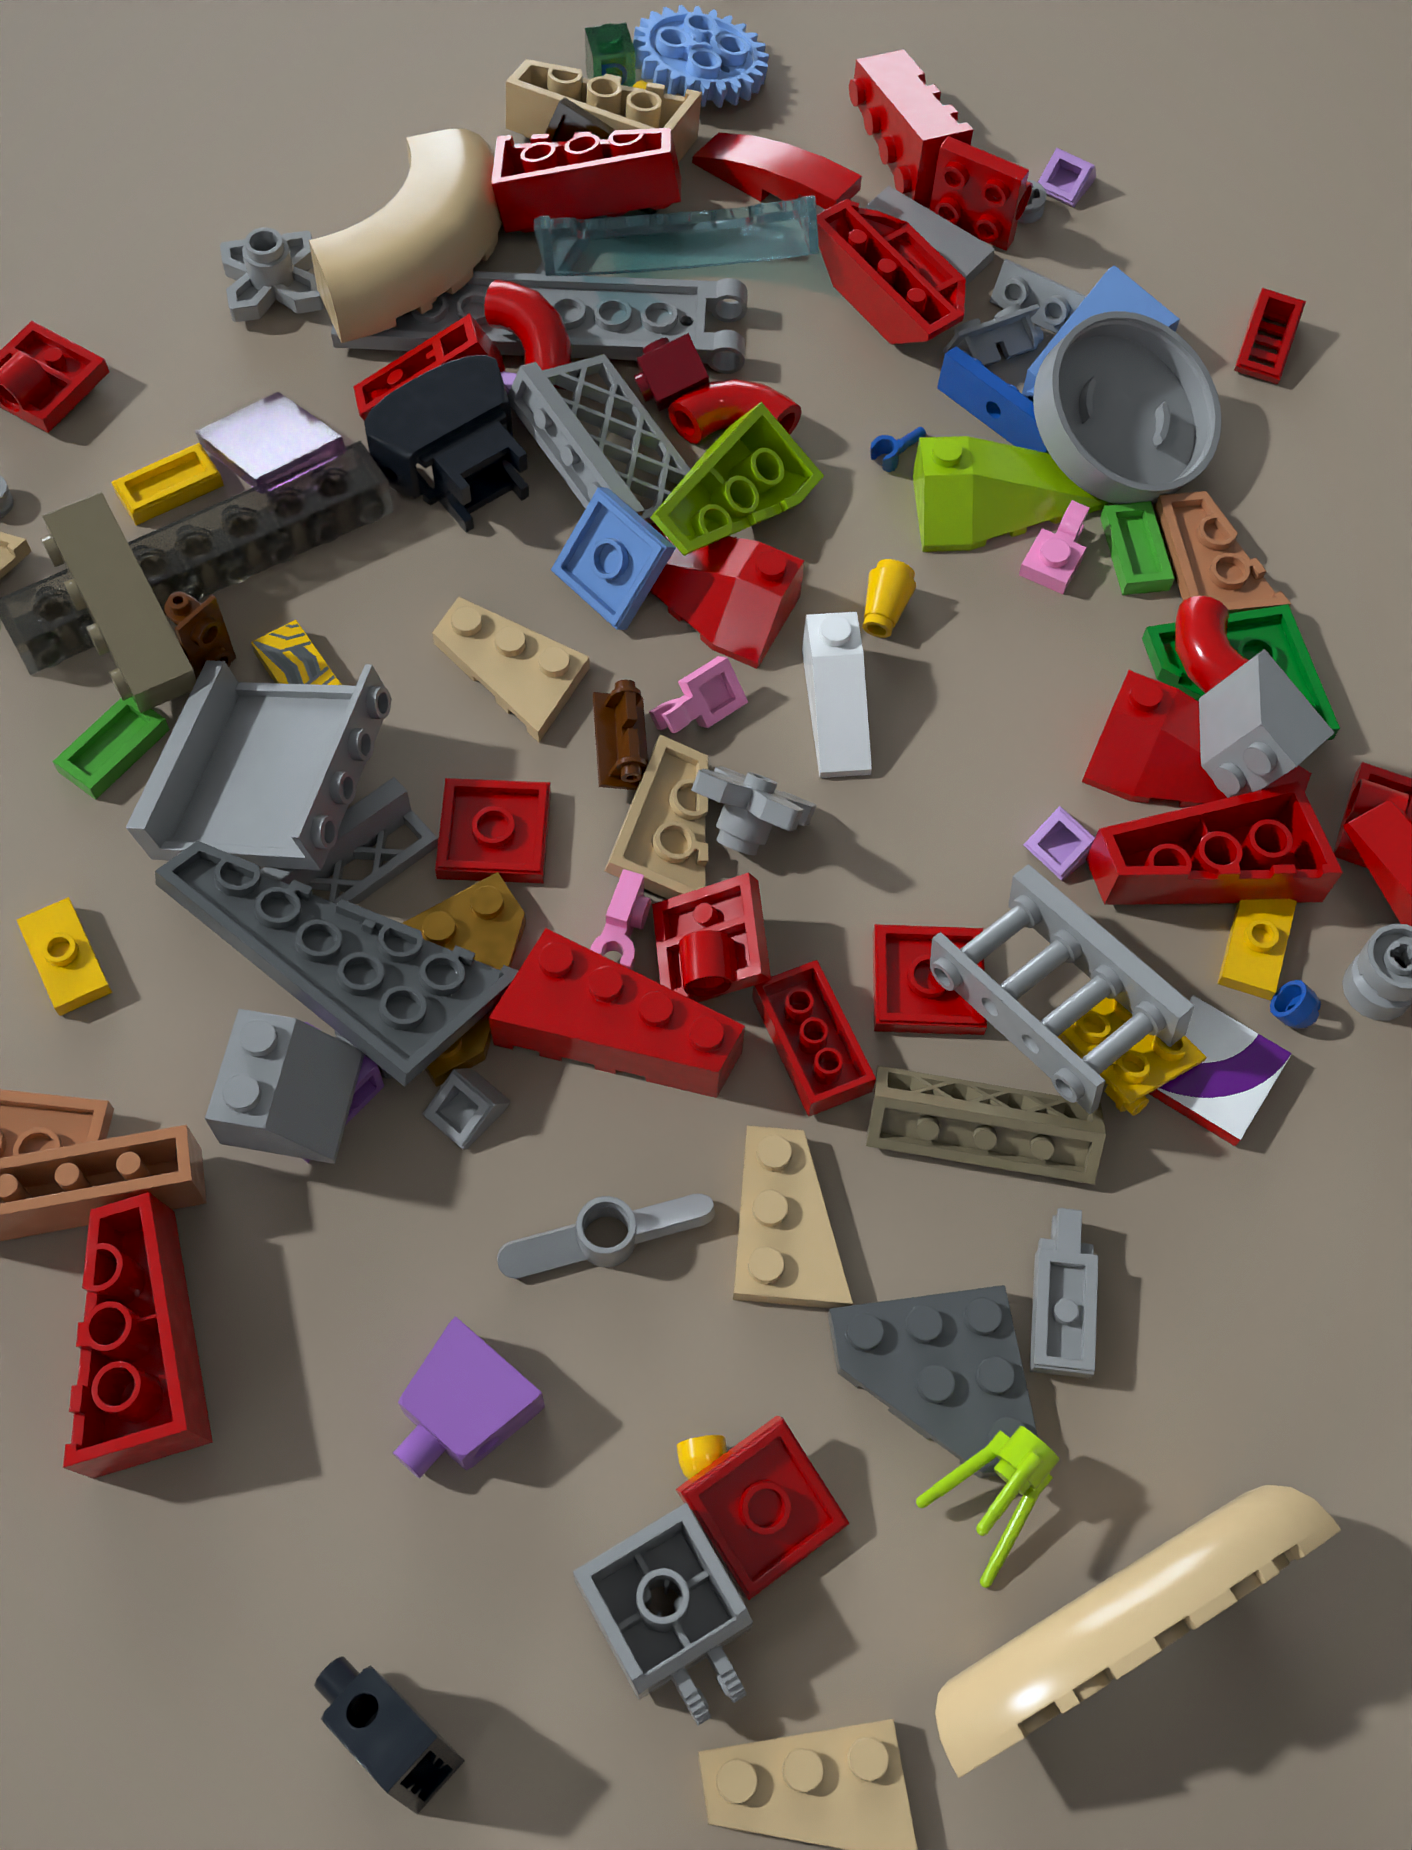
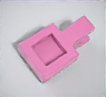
M1072 500L1056 534L1042 528L1021 564L1019 575L1060 594H1064L1084 558L1087 547L1076 542L1083 532L1085 526L1083 522L1090 508Z
M718 656L678 681L684 694L682 697L664 702L650 710L649 713L658 730L668 727L671 733H677L694 719H696L699 726L709 728L747 704L748 700L728 657Z
M623 869L606 913V924L603 932L595 939L590 950L602 956L609 951L621 953L620 964L633 970L635 963V948L630 937L634 927L643 929L651 905V898L644 896V875Z

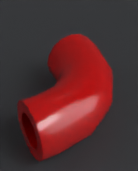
M493 281L487 289L485 296V318L492 328L504 329L515 333L519 337L525 350V365L536 362L543 371L571 363V341L559 312L536 290L510 281ZM553 385L556 389L567 390L557 385Z
M738 379L706 383L676 399L669 405L668 409L669 418L676 431L686 441L693 444L699 443L705 437L718 430L727 429L760 402L765 405L789 435L796 428L802 413L801 407L788 396L765 384Z
M1193 596L1185 599L1179 605L1175 621V650L1189 679L1204 693H1207L1249 660L1241 656L1231 646L1227 638L1229 619L1227 607L1221 601L1212 597Z

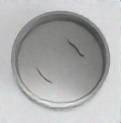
M1111 311L1093 315L1076 325L1048 353L1039 368L1035 380L1033 404L1040 436L1058 467L1070 480L1087 493L1113 504L1148 501L1155 504L1159 495L1175 494L1200 475L1212 460L1221 432V409L1214 382L1195 350L1180 335L1159 321L1126 311Z

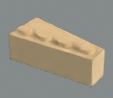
M528 59L506 80V129L523 134L529 139L532 134H545L559 101L565 97L615 130L671 128L678 163L698 139L702 92L686 89L685 97L665 93V85L648 82L646 89L621 85L622 77L605 74L604 76L587 79L582 78L581 69Z

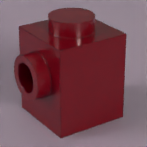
M689 333L672 341H669L667 337L658 339L648 344L642 350L644 355L637 357L641 373L634 375L635 382L644 401L648 402L654 399L659 412L668 408L672 402L682 395L709 383V376Z

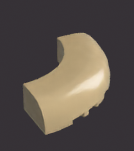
M446 129L406 137L410 171L397 195L385 207L362 222L345 230L309 240L317 289L341 343L371 336L396 327V318L414 309L424 314L433 308L432 303L436 301L439 295L444 292L453 295L466 285L473 277V268L480 260L487 261L493 253L498 242V231L503 222L491 185L495 156L490 145L481 135L467 129Z
M1264 1485L1247 1491L949 1679L938 1692L935 1715L940 1741L958 1778L1024 1739L1029 1733L1044 1725L1058 1714H1064L1111 1683V1680L1114 1678L1117 1680L1187 1634L1190 1629L1194 1630L1236 1603L1237 1600L1278 1575L1279 1571L1291 1564V1561L1301 1559L1341 1531L1340 1527L1314 1498L1292 1487Z

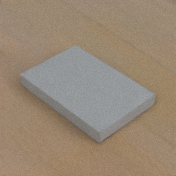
M891 186L884 189L864 207V209L877 210L908 222L966 279V286L993 261L995 248Z

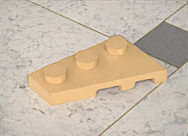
M461 597L456 599L432 632L434 644L473 681H479L495 696L496 703L508 714L512 712L527 727V732L539 743L590 669L589 656Z
M663 735L659 736L604 870L605 872L620 878L623 869L644 875V889L667 899L705 887V866L708 863V843H705V816L708 813V798L691 791L698 771L708 769V755Z
M894 1719L698 1752L708 1825L841 1850H918Z

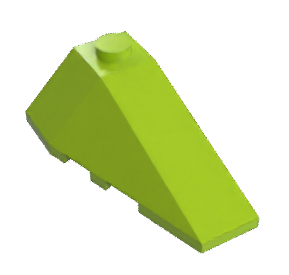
M760 402L730 425L707 449L650 518L685 556L794 508L804 500L824 475L765 405Z
M969 436L919 437L912 477L922 552L970 551L985 546L988 539L1009 533L1012 538L1025 534L1027 527L1045 521H1050L1054 524L1060 523L1072 500L1089 507L1088 514L1102 510L1108 504V502L1087 493L1070 480L1049 453Z

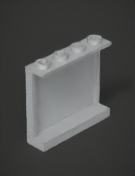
M206 660L128 821L126 829L151 860L169 861L196 841H200L257 864L259 867L321 871L330 849L337 841L339 826L348 805L355 797L356 785L366 761L372 756L374 742L382 722L389 715L392 698L388 689L382 683L372 664H365L356 686L238 682L225 661Z

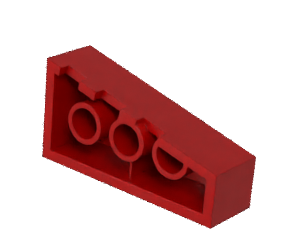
M904 49L856 59L854 79H851L849 82L851 102L854 107L858 106L864 117L866 132L870 136L873 135L878 144L881 161L884 165L888 164L894 176L896 190L922 206L930 208L941 144L947 136L971 145L973 128L967 122L958 124L956 121L958 120V111L952 104L944 106L941 104V91L935 84L926 86L925 73Z
M671 128L615 130L608 139L600 140L592 132H575L573 138L561 142H552L550 134H532L530 138L531 143L514 144L512 136H497L491 185L506 233L519 230L521 232H533L542 226L559 223L573 225L587 218L604 215L619 217L628 211L644 208L664 209L673 203L681 202V173Z
M1300 781L1099 828L1086 857L1087 864L1104 905L1239 903L1240 900L1292 899L1297 901V903L1323 902L1343 874Z
M545 928L488 1018L493 1045L512 1050L514 1046L538 1051L541 1057L562 1061V1058L593 1064L596 1070L616 1074V1071L645 1077L647 1082L717 1098L742 1054L745 1025Z
M150 1192L91 1209L82 1288L87 1291L84 1321L78 1322L76 1347L81 1349L77 1385H72L69 1406V1412L74 1414L71 1444H65L63 1468L95 1479L213 1443L175 1212Z

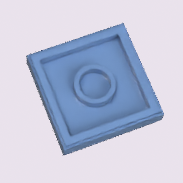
M598 487L552 566L551 571L616 630H627L676 547L609 488Z

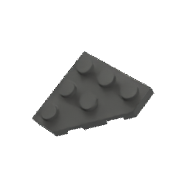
M1005 1285L829 1309L828 1320L838 1374L858 1388L860 1386L889 1407L888 1411L927 1440L931 1438L961 1460L960 1464H963L984 1449L1000 1430L1008 1437H1011L1019 1426H1023L1038 1437ZM996 1457L974 1473V1475L979 1478L998 1476L993 1468L1000 1460Z

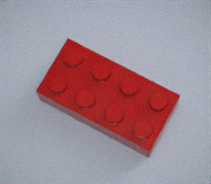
M818 960L771 977V981L753 986L752 999L808 1117L873 1092L876 1077Z

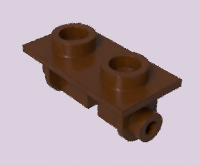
M184 592L172 593L165 603V613L176 625L174 628L194 670L196 681L206 660L225 661L227 666L230 667L231 663L236 659V655L216 597L211 595L201 604Z
M625 679L617 681L615 689L611 693H593L598 785L603 788L637 790L648 763L644 702L641 691L636 688L635 682Z

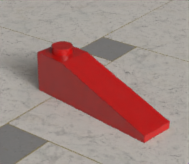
M655 523L651 524L653 528L670 541ZM728 536L685 556L676 547L650 592L668 606V613L679 622L684 619L701 634L700 640L712 650L758 669L800 598L804 560L759 541Z

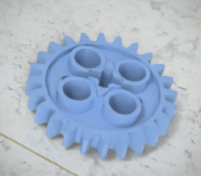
M679 5L678 12L676 13L668 7H663L662 15L651 11L649 19L641 18L640 26L635 27L631 57L635 58L634 68L642 69V79H653V83L665 85L668 89L667 94L676 95L678 93L685 97L686 89L702 92L701 107H705L707 100H712L719 108H722L723 100L725 99L735 106L738 105L739 97L749 101L752 92L759 93L761 84L764 85L769 54L764 53L765 43L757 42V33H745L747 26L745 23L737 25L731 23L733 16L728 15L723 19L718 18L717 11L714 9L709 14H703L699 6H695L694 12H688L682 5Z

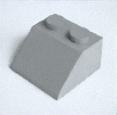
M1265 649L1199 698L1201 766L1214 781L1216 787L1227 798L1263 789L1297 767L1334 734V731Z
M238 1009L205 1120L219 1144L335 1164L364 1054L359 1049L297 1018Z

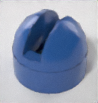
M1292 980L1284 984L1275 993L1270 1003L1271 1013L1283 1024L1294 1029L1307 1028L1314 1024L1319 1017L1318 1011L1321 1007V1000L1315 991L1301 980Z

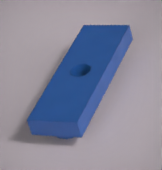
M957 346L945 353L937 389L1012 445L1049 453L1040 436L1034 414V404L1031 400L1022 395L1014 385L1006 383L988 370L980 360L972 358Z

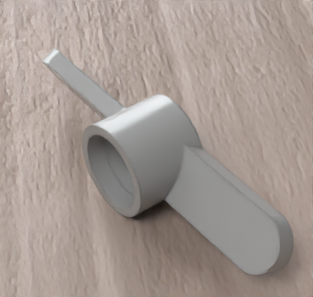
M692 1194L632 1211L624 1201L611 1196L597 1197L582 1207L576 1224L504 1244L497 1255L498 1267L505 1276L514 1279L583 1260H588L599 1267H614L622 1264L631 1256L637 1243L709 1223L715 1216L714 1203L705 1194ZM601 1217L617 1218L628 1228L626 1238L618 1245L609 1248L598 1247L589 1242L585 1236V1231L590 1223Z

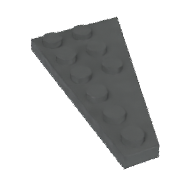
M196 841L155 870V884L404 1087L498 1004L518 970L503 965L502 969L499 970L474 960V952L459 946H455L452 951L423 939L420 930L343 899H340L338 904L312 894L313 887L294 879L289 885L260 873L259 865L200 841Z

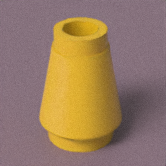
M883 559L877 563L876 568L869 572L864 623L862 626L868 634L881 638L891 636L893 628L917 587L914 581L915 572L906 563L894 559Z

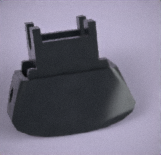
M488 355L467 356L449 361L429 370L386 395L371 409L364 421L371 466L388 486L402 495L413 497L414 499L423 495V501L429 505L439 501L466 533L474 529L473 517L470 514L511 490L521 501L529 497V485L519 475V473L528 469L527 453L513 438L511 405L495 358ZM416 464H420L424 468L432 465L433 489L419 474Z

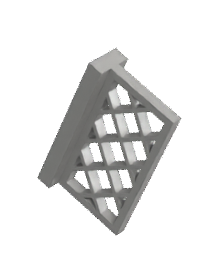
M599 355L543 371L536 362L520 366L508 393L510 405L586 509L598 487L609 488L650 525L654 524L650 517L671 493L665 490L666 480L679 484L690 471V468L606 355ZM598 373L609 387V390L584 381L585 376ZM553 385L574 392L572 401L561 397ZM581 395L604 404V413L580 405ZM612 408L629 414L635 422V426L611 417ZM579 420L599 427V436L596 437L589 434ZM609 431L632 440L630 450L607 441V432ZM639 444L656 450L662 458L661 462L639 454ZM606 456L627 464L625 474L615 470ZM636 467L658 476L657 486L633 477L634 468ZM633 493L654 500L653 507L644 509Z

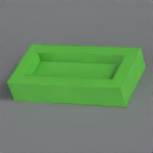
M1151 501L1104 506L1100 519L1122 595L1170 591L1174 576Z
M132 697L124 701L120 698L52 762L58 773L96 800L170 729L166 719L154 710L149 709L140 713Z

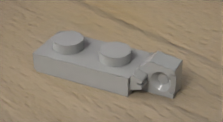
M1058 1208L1056 1216H1052L1051 1239L1040 1238L1038 1241V1251L1035 1254L1030 1372L1087 1379L1094 1375L1098 1255H1094L1093 1244L1081 1243L1082 1210Z

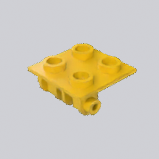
M1106 997L1061 1033L1058 1038L1082 1059L1133 1017V1015L1114 998L1109 999ZM1147 1034L1099 1075L1105 1080L1104 1086L1108 1084L1104 1092L1116 1103V1108L1120 1112L1127 1110L1134 1116L1147 1106L1149 1099L1145 1095L1204 1062L1207 1057L1185 1035L1169 1047L1156 1035Z

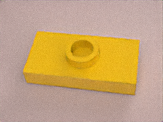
M69 897L16 920L53 1007L59 1016L113 993Z
M1292 899L1240 900L1237 903L1217 984L1271 1001L1277 990L1297 901Z

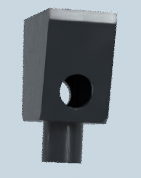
M342 1656L332 1661L318 1676L314 1686L330 1703V1706L321 1717L323 1723L387 1794L418 1814L465 1760L398 1690L371 1665L359 1673Z

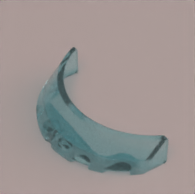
M804 196L788 201L718 210L599 219L549 218L548 215L539 216L534 219V229L545 275L554 277L681 270L770 261L819 253L815 196Z

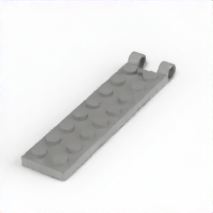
M473 271V277L453 295L448 292L439 295L436 301L432 303L433 308L424 314L414 309L397 317L396 327L345 343H341L333 325L331 330L334 348L410 351L470 313L498 348L501 355L525 356L522 342L515 333L504 329L492 328L485 318L484 304L487 289L493 281L502 280L514 282L538 291L559 312L571 341V358H592L605 354L608 359L637 360V357L644 355L642 350L648 344L665 337L672 341L689 333L702 363H708L716 372L731 374L739 371L744 366L745 339L741 334L732 330H721L715 333L705 332L706 311H711L715 318L723 322L738 321L747 312L748 290L744 283L733 278L719 281ZM723 299H734L736 301L726 302ZM720 351H731L733 353H723Z

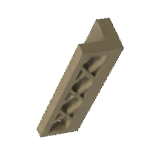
M877 1065L866 1146L1095 1184L1106 1138L1101 1103H1099L1098 1109L1089 1114L1077 1102L1071 1103L1058 1095Z

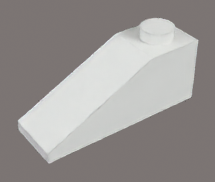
M857 612L806 615L802 655L819 778L871 775L872 766L864 654Z

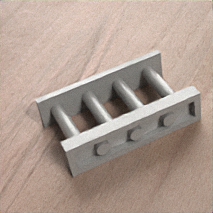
M1028 864L1012 878L1008 905L1011 910L965 946L959 949L941 932L932 938L930 969L936 981L948 991H956L1051 1078L1053 1086L1065 1100L1071 1103L1077 1102L1084 1110L1092 1114L1099 1107L1105 1080L1099 1074L1147 1034L1156 1035L1169 1047L1174 1045L1186 1035L1195 1005ZM1022 928H1033L1050 945L1000 985L977 965ZM1062 963H1074L1091 980L1041 1021L1017 1001V999ZM1104 998H1114L1133 1017L1081 1059L1058 1036Z

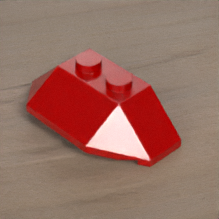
M845 199L811 217L810 225L833 287L890 344L929 341L963 321L966 279L908 222L877 210L859 208V203L849 199Z

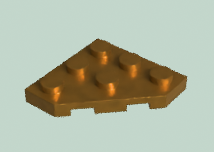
M496 872L404 921L402 924L420 930L423 939L453 951L455 946H459L474 952V960L501 970L503 965L508 967L512 965L518 941H521L526 918L525 912L499 873ZM495 1007L425 1068L436 1087L446 1081L453 1069L472 1068L486 1060L491 1043V1029L488 1018Z

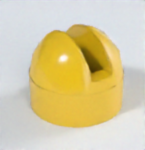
M722 1435L695 1437L679 1442L676 1445L679 1465L688 1480L727 1452L725 1436Z

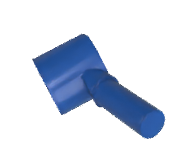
M918 427L897 440L889 435L876 437L870 446L871 460H875L882 454H887L882 460V469L886 472L895 471L899 464V455L918 442L919 437H926L925 429Z

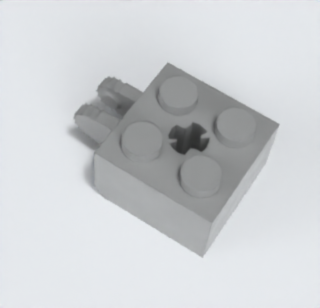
M687 1503L573 1571L576 1585L638 1700L672 1680L698 1726L711 1718L708 1711L709 1705L701 1690L695 1687L687 1670L705 1658L708 1659L715 1671L716 1680L723 1693L730 1697L732 1702L735 1703L746 1696L744 1687L722 1648L750 1631L753 1621ZM664 1587L665 1595L668 1594L669 1589L674 1590L678 1594L679 1598L674 1602V1614L661 1617L660 1611L656 1616L648 1611L647 1608L652 1604V1589Z

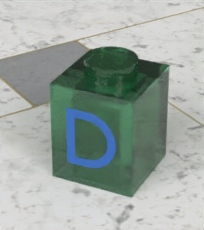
M607 23L601 26L585 28L586 73L588 79L609 74L622 77L621 85L632 87L636 83L635 49L627 23Z

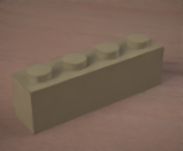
M97 493L42 515L49 535L41 538L42 543L54 567L64 564L72 579L63 582L77 612L87 608L94 624L87 626L86 629L98 654L101 656L110 653L117 668L109 671V674L121 699L124 701L132 697L139 712L142 713L191 692L196 683L194 670L103 493Z

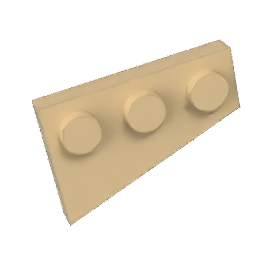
M747 1125L733 1300L820 1308H837L853 1305L804 1130Z

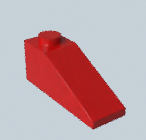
M469 313L354 385L359 416L365 421L371 409L386 395L410 380L449 361L467 356L488 355L497 360L499 370L503 372L505 367L501 353Z

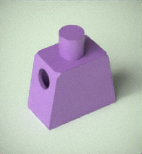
M455 1316L447 1325L399 1399L398 1403L403 1413L416 1425V1428L396 1448L393 1454L419 1479L444 1451L462 1468L468 1470L540 1413L545 1407L542 1392Z

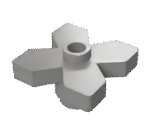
M258 228L251 231L245 239L222 242L220 244L225 275L237 280L226 289L228 305L234 322L261 319L275 300H278L297 314L319 311L324 308L322 298L317 289L315 275L307 272L313 267L309 240H312L309 231L286 233L281 236L278 231L272 228Z
M723 766L715 767L714 771L708 769L699 770L691 789L695 793L724 804L716 827L720 829L716 840L728 848L748 855H756L759 846L766 845L773 825L787 831L796 830L798 825H809L817 806L790 793L776 790L778 783L767 777L752 772L743 775Z

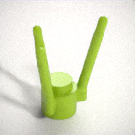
M1019 1426L1011 1437H1008L1000 1430L984 1449L936 1482L934 1486L916 1499V1504L919 1508H926L996 1457L1000 1460L993 1470L1007 1484L977 1525V1533L981 1536L987 1535L1016 1495L1020 1493L1023 1496L980 1578V1584L983 1588H989L992 1585L1039 1495L1053 1479L1049 1474L1050 1471L1060 1460L1049 1446L1023 1426Z

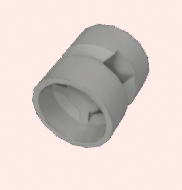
M1390 924L1379 928L1346 969L1342 981L1344 995L1349 1004L1361 1015L1373 1020L1390 1021L1402 1016L1412 1005V926L1407 924Z

